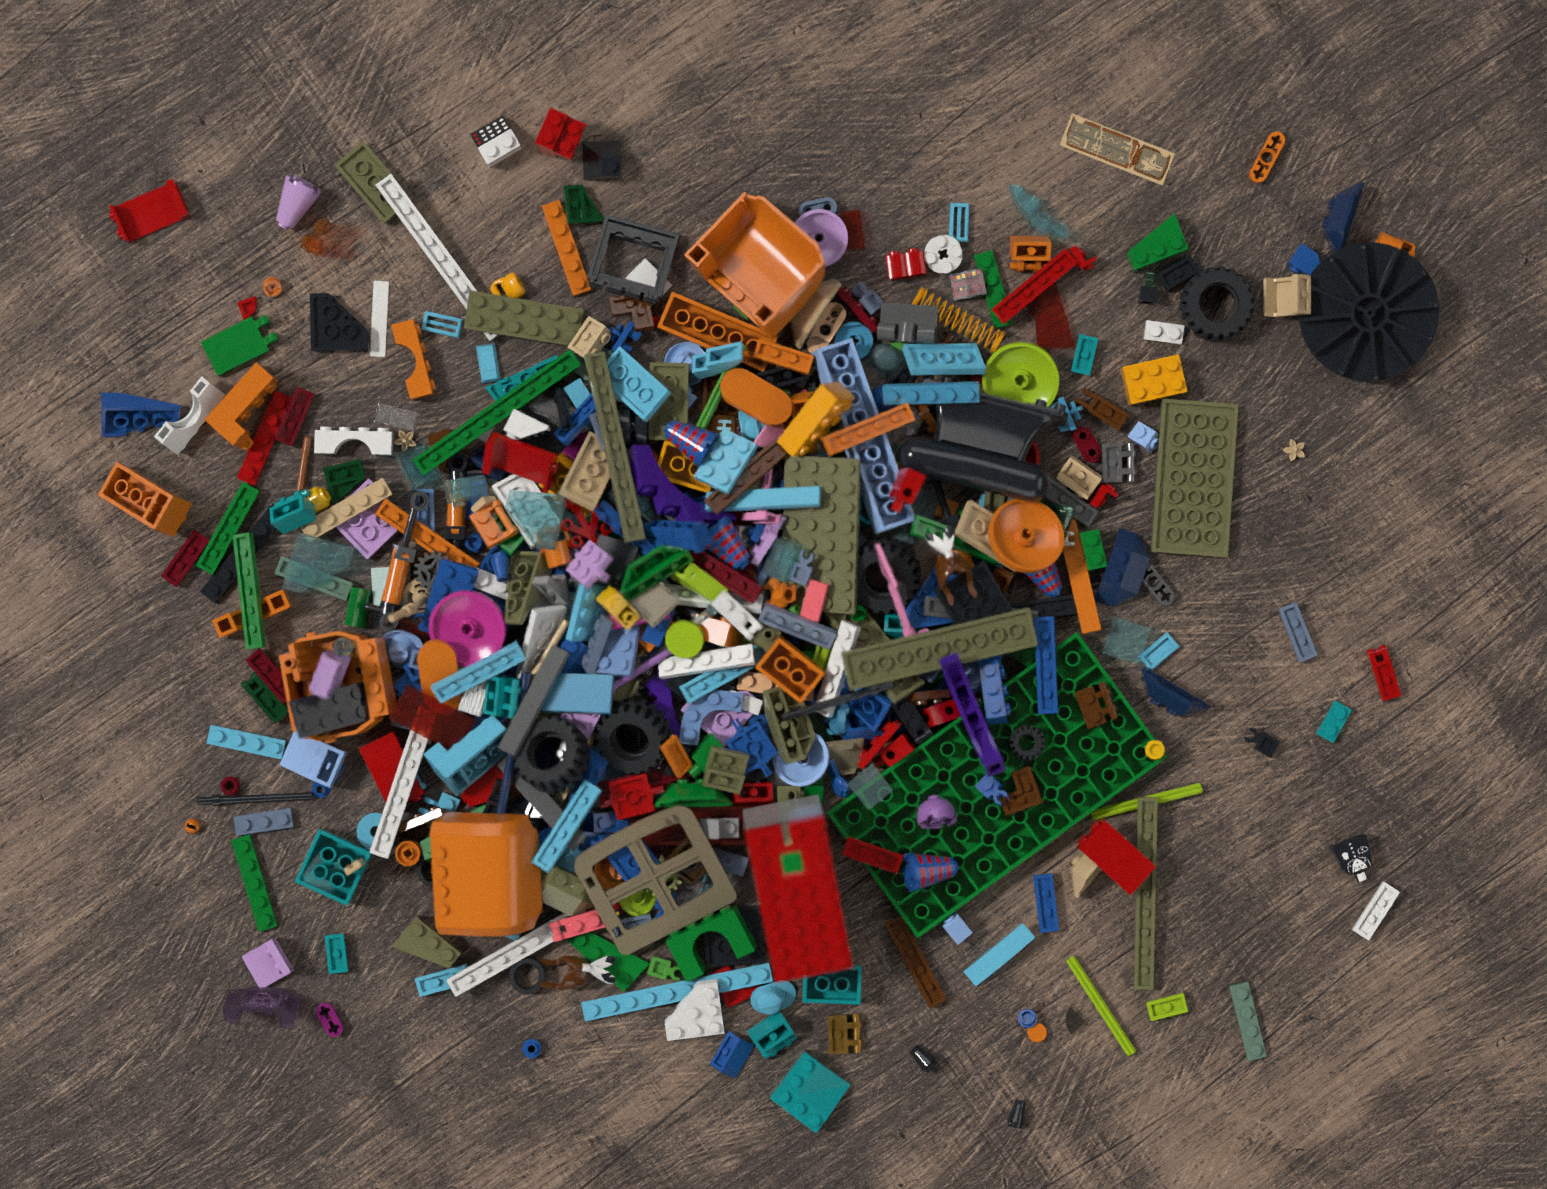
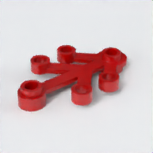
M565 497L563 500L564 507L567 510H573L581 527L574 525L572 520L565 519L560 523V528L565 532H572L596 544L595 532L599 521L596 513L591 511L592 516L590 523H588L579 504L576 502L574 504ZM606 522L600 526V535L608 537V534L612 532L611 526ZM564 523H568L569 528H567L564 525ZM604 525L609 528V531L604 528ZM574 536L569 540V545L573 549L578 548L582 550V547L587 543L582 542L579 536ZM573 540H576L578 545H575Z

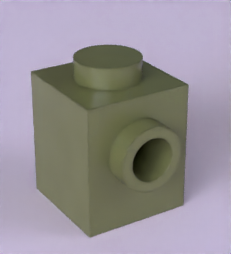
M763 624L764 627L757 631L750 642L766 653L781 633L778 631L779 629Z
M777 785V803L804 797V789H800V786Z

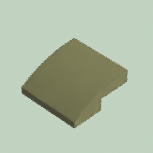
M711 745L702 785L740 794L745 779L744 773L749 760V753Z

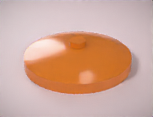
M1013 499L1002 504L991 517L988 525V540L993 553L1004 565L1018 572L1036 573L1047 569L1057 560L1064 546V531L1057 515L1045 504L1039 501L1027 502Z

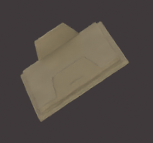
M659 582L628 603L654 628L681 600L662 582Z
M864 738L825 742L829 750V758L834 759L841 775L855 774L856 769L860 768L857 765L860 761L858 757L865 750Z

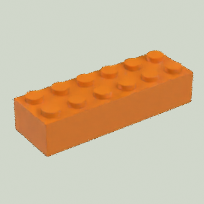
M674 292L671 293L657 326L658 330L694 343L704 349L742 342L746 349L743 353V361L739 364L758 372L765 371L768 365L767 362L753 358L759 338L777 343L779 337L776 335L772 339L756 326Z

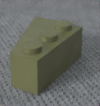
M419 915L415 917L392 946L446 968H450L463 952L444 935L439 934L432 925Z

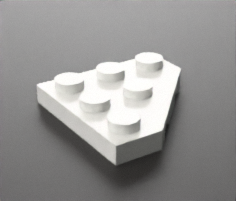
M717 979L698 981L693 986L692 991L676 1006L675 1011L665 1019L667 1041L724 1034Z

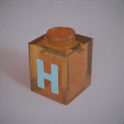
M713 415L712 420L708 424V430L719 435L723 428L735 433L736 416Z

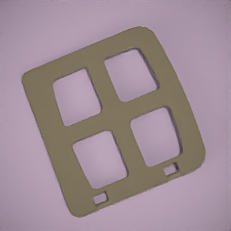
M675 805L619 830L580 853L574 864V869L580 882L584 886L619 952L623 955L631 954L734 902L737 897L731 881L692 810L684 805ZM676 823L681 824L693 847L661 864L654 863L641 838ZM628 846L641 869L640 874L607 891L604 890L592 870L593 865L620 848ZM701 861L713 882V886L682 906H678L665 884L666 877ZM591 877L595 885L589 887L585 879ZM644 888H650L661 905L664 914L630 929L625 928L615 912L613 904ZM619 926L622 935L617 937L613 929Z

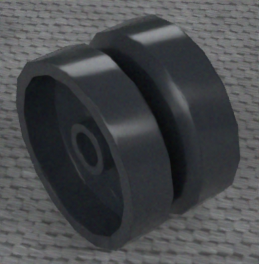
M620 406V425L625 448L632 446L633 436H635L636 445H648L649 420L646 422L637 414L633 418V410L629 406Z

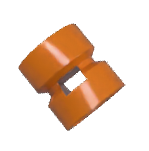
M407 840L400 843L395 851L397 861L404 866L416 864L423 855L420 843L415 840Z

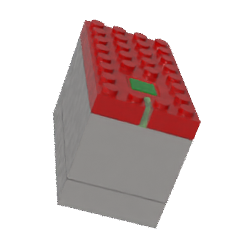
M819 795L743 809L745 833L775 982L853 968Z

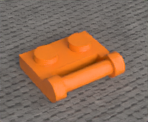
M500 500L493 501L487 507L469 516L488 549L515 536L519 532L504 512ZM495 511L507 529L503 533L491 515Z

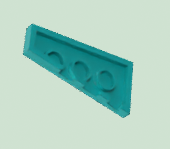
M553 356L530 368L490 384L485 389L497 401L558 358V356Z

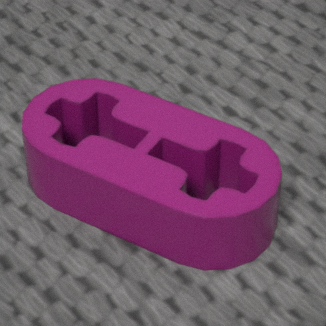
M321 1003L316 1009V1014L323 1028L329 1036H339L344 1030V1025L331 1003ZM322 1006L330 1008L328 1012L330 1019H328L326 1014H321ZM331 1020L334 1025H339V1028L337 1029L338 1033H336L335 1031H330V1028L332 1027L330 1023Z

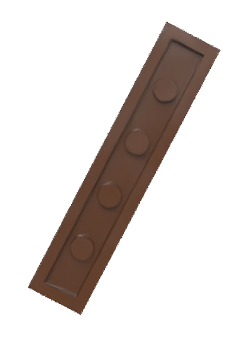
M775 438L748 462L729 495L716 489L704 500L705 504L716 516L789 455L777 442L778 438Z
M899 915L885 922L892 939L929 1008L947 1000L902 916Z

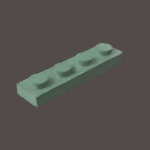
M284 556L280 557L274 573L345 601L348 600L351 587L354 584Z
M1248 981L1229 985L1247 1061L1267 1057Z

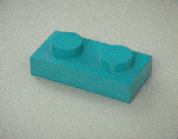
M1079 334L1070 372L1090 376L1098 338Z
M1334 700L1315 734L1334 743L1352 710Z
M345 933L325 935L329 974L348 972Z

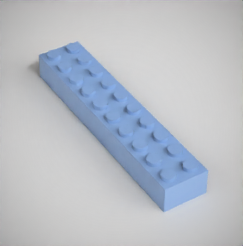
M852 338L818 348L811 353V355H814L813 362L821 384L840 381L855 396L851 402L852 406L842 413L840 421L836 424L838 431L879 414ZM886 433L846 449L847 458L861 459L860 495L874 535L913 522L915 515L911 505H905L901 514L891 510L894 499L890 498L889 495L899 470Z

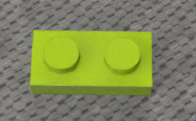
M1183 992L1146 1002L1150 1021L1188 1012Z

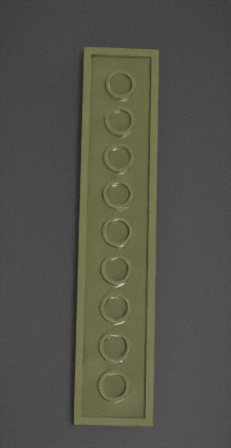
M1027 607L843 651L841 656L848 687L851 691L942 669L939 660L956 652L961 664L1038 646L1030 608Z

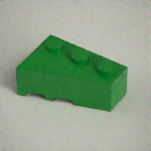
M1175 213L1126 253V258L1132 272L1188 250Z

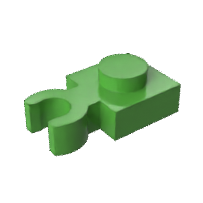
M652 955L647 975L666 980L667 975H670L673 980L679 981L680 977L675 976L674 972L680 969L678 965L670 966L671 960Z

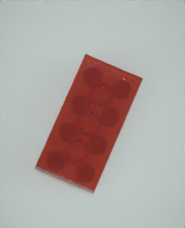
M407 684L389 716L390 720L435 743L439 742L449 750L454 744L459 743L466 737L476 722L475 718L444 702L440 704L438 699Z

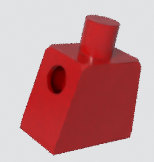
M910 468L900 469L889 495L890 498L894 499L891 510L901 514L905 505H912L926 476Z
M954 699L919 709L920 715L928 727L960 717Z
M904 732L879 750L880 755L873 760V763L878 769H881L886 764L891 767L911 753L917 745L908 732ZM890 750H892L895 753L894 756L890 755Z

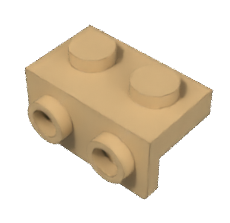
M1072 455L1056 477L1063 487H1069L1076 496L1088 500L1093 490L1103 478Z

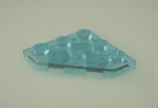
M510 490L506 509L536 548L556 549L567 498L557 494Z
M298 532L282 588L302 593L311 586L348 568L354 547Z

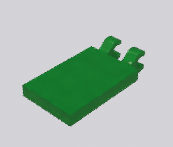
M264 315L256 321L251 316L201 341L218 377L269 352L268 345L279 341L275 332L263 338L259 330L271 323L268 316Z

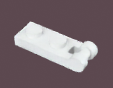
M725 589L711 603L749 641H751L757 631L764 627ZM748 621L752 624L749 629L744 626Z

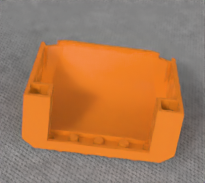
M745 192L684 254L693 269L772 339L818 290L825 275L826 264L818 243L765 197L748 195Z
M446 812L432 822L430 842L435 925L439 934L508 936L523 933L535 927L538 916L543 909L540 867L532 862L539 851V834L528 819L529 815Z

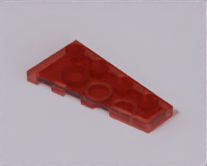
M1053 283L1034 299L1036 345L1043 349L1075 347L1056 283Z

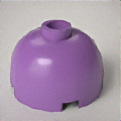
M938 795L928 797V800L920 805L917 812L918 826L921 825L923 829H939L941 824L947 823V826H951L957 821L955 809L950 801L940 798Z

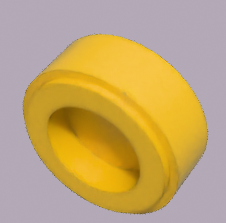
M1151 740L1146 744L1145 753L1149 758L1159 759L1164 755L1165 747L1160 741Z

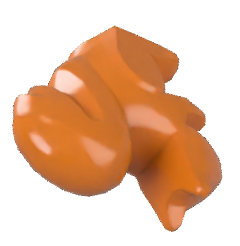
M772 577L764 585L763 589L770 591V599L764 602L763 607L767 602L784 609L789 603L796 600V584H791L787 587L786 580L780 583L778 577Z

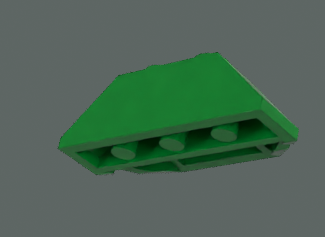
M660 545L628 566L621 592L626 600L630 602L694 560L687 549Z
M677 779V783H672L664 791L665 793H662L653 804L654 807H673L675 805L706 807L733 806V802L721 790L703 786V779H696L697 783H689V779Z

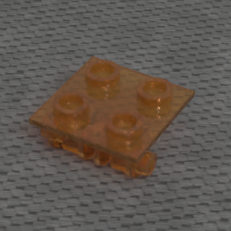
M325 217L323 220L319 219L313 226V232L303 237L300 247L305 252L310 250L317 256L322 255L324 247L317 240L331 223Z

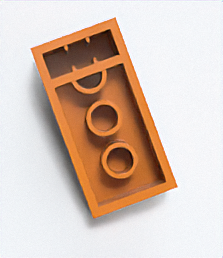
M256 362L204 420L233 446L241 447L248 451L254 444V441L250 438L252 433L241 423H245L250 419L253 409L255 407L259 408L265 402L264 397L268 393L272 394L277 389L279 381L262 365Z
M119 462L115 463L98 494L101 498L150 528L172 537L175 536L181 523L184 524L187 519L186 514L192 505L191 502L181 496L168 491L129 466Z

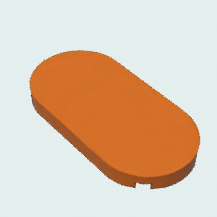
M742 368L732 369L723 376L720 382L722 397L728 404L764 425H781L791 415L792 402L789 396L784 391L748 370Z
M441 639L429 640L420 648L417 656L423 699L430 710L441 714L449 713L459 706L462 693L440 704L431 689V685L459 671L455 649L446 641Z

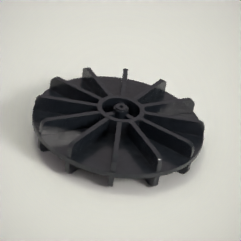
M1366 242L1352 244L1327 256L1310 274L1311 314L1299 315L1300 329L1311 353L1330 371L1357 381L1384 380L1394 377L1413 366L1432 343L1439 322L1437 291L1426 269L1407 252L1383 243Z

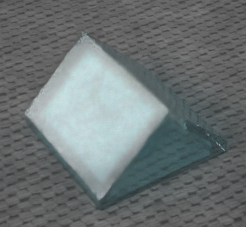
M424 443L395 454L411 489H419L441 477L437 468L423 476L413 462L415 457L427 450Z

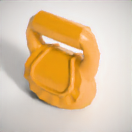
M514 272L495 280L490 288L491 293L494 295L502 296L496 286L501 284L507 297L520 298L525 294L524 285Z

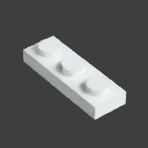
M1382 881L1351 930L1369 941L1400 892Z

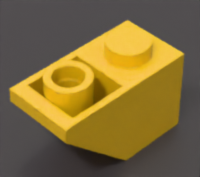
M609 585L595 599L626 630H629L641 617Z

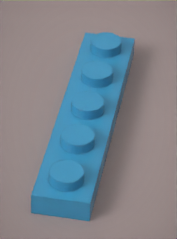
M979 382L883 384L882 386L884 405H898L907 402L908 404L980 402Z

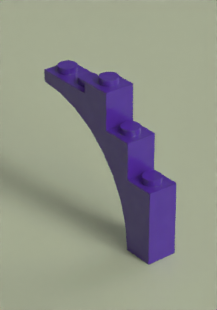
M632 445L626 452L635 494L652 495L657 515H674L676 521L704 522L708 530L726 515L733 524L737 520L735 513L721 512L716 516L714 512H706L704 505L695 502L676 488L661 471L653 456L650 445Z
M665 638L659 647L656 646L647 654L650 657L649 659L667 649ZM658 671L645 683L647 686L645 691L652 698L654 696L658 698L654 702L657 705L656 709L658 711L662 710L665 713L664 718L670 722L668 728H671L672 735H676L679 739L681 726L674 711L672 691L664 685L667 679H660ZM682 744L687 748H690L692 746L688 744Z
M957 652L947 655L939 660L946 684L968 731L972 745L989 778L1006 770L1004 762L974 697Z

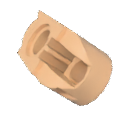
M836 302L829 303L816 323L806 343L810 354L818 348L828 346L845 321L846 310L841 304ZM833 311L838 312V317L833 318L831 313ZM828 326L831 332L828 335H822L820 328Z

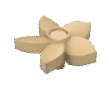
M399 430L398 435L400 438L396 439L394 444L401 445L403 452H406L408 446H417L413 440H410L413 438L414 432L405 434L404 431Z
M1290 439V447H1286L1282 451L1290 453V461H1293L1296 456L1304 458L1305 456L1301 449L1305 443H1298L1296 445V442Z

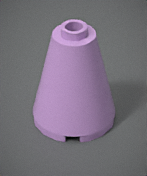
M287 174L276 220L279 222L278 225L287 230L289 227L294 228L320 196L322 190L318 188L316 191L313 189L314 184L295 175L292 179L290 174Z

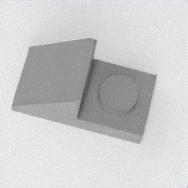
M565 575L534 578L532 584L553 605L569 604Z
M738 818L700 819V826L707 839L739 838Z

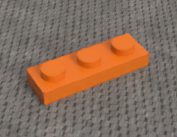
M759 338L753 358L808 375L814 355Z

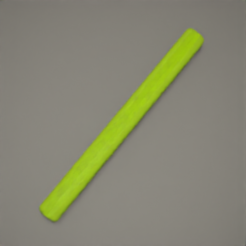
M1200 783L1144 797H1157L1158 804L1200 794L1203 792ZM1137 798L1097 808L1090 813L1093 820L1136 810Z
M1071 956L1066 960L1068 966L1126 1055L1134 1054L1136 1049L1076 957Z

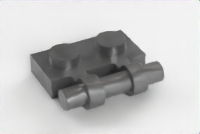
M1122 443L1102 444V483L1122 482L1123 474L1127 475L1128 482H1135V474H1137L1135 457L1137 456L1136 451H1134V443L1127 444V451H1122ZM1122 457H1127V468H1122Z

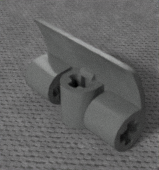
M881 303V317L877 328V339L898 341L905 344H914L915 342L935 343L938 307Z

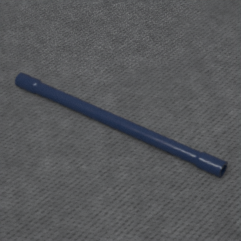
M521 673L519 684L521 693L518 694L517 703L519 707L531 686L532 673ZM508 753L496 814H506L515 768L514 763H516L513 760V756Z

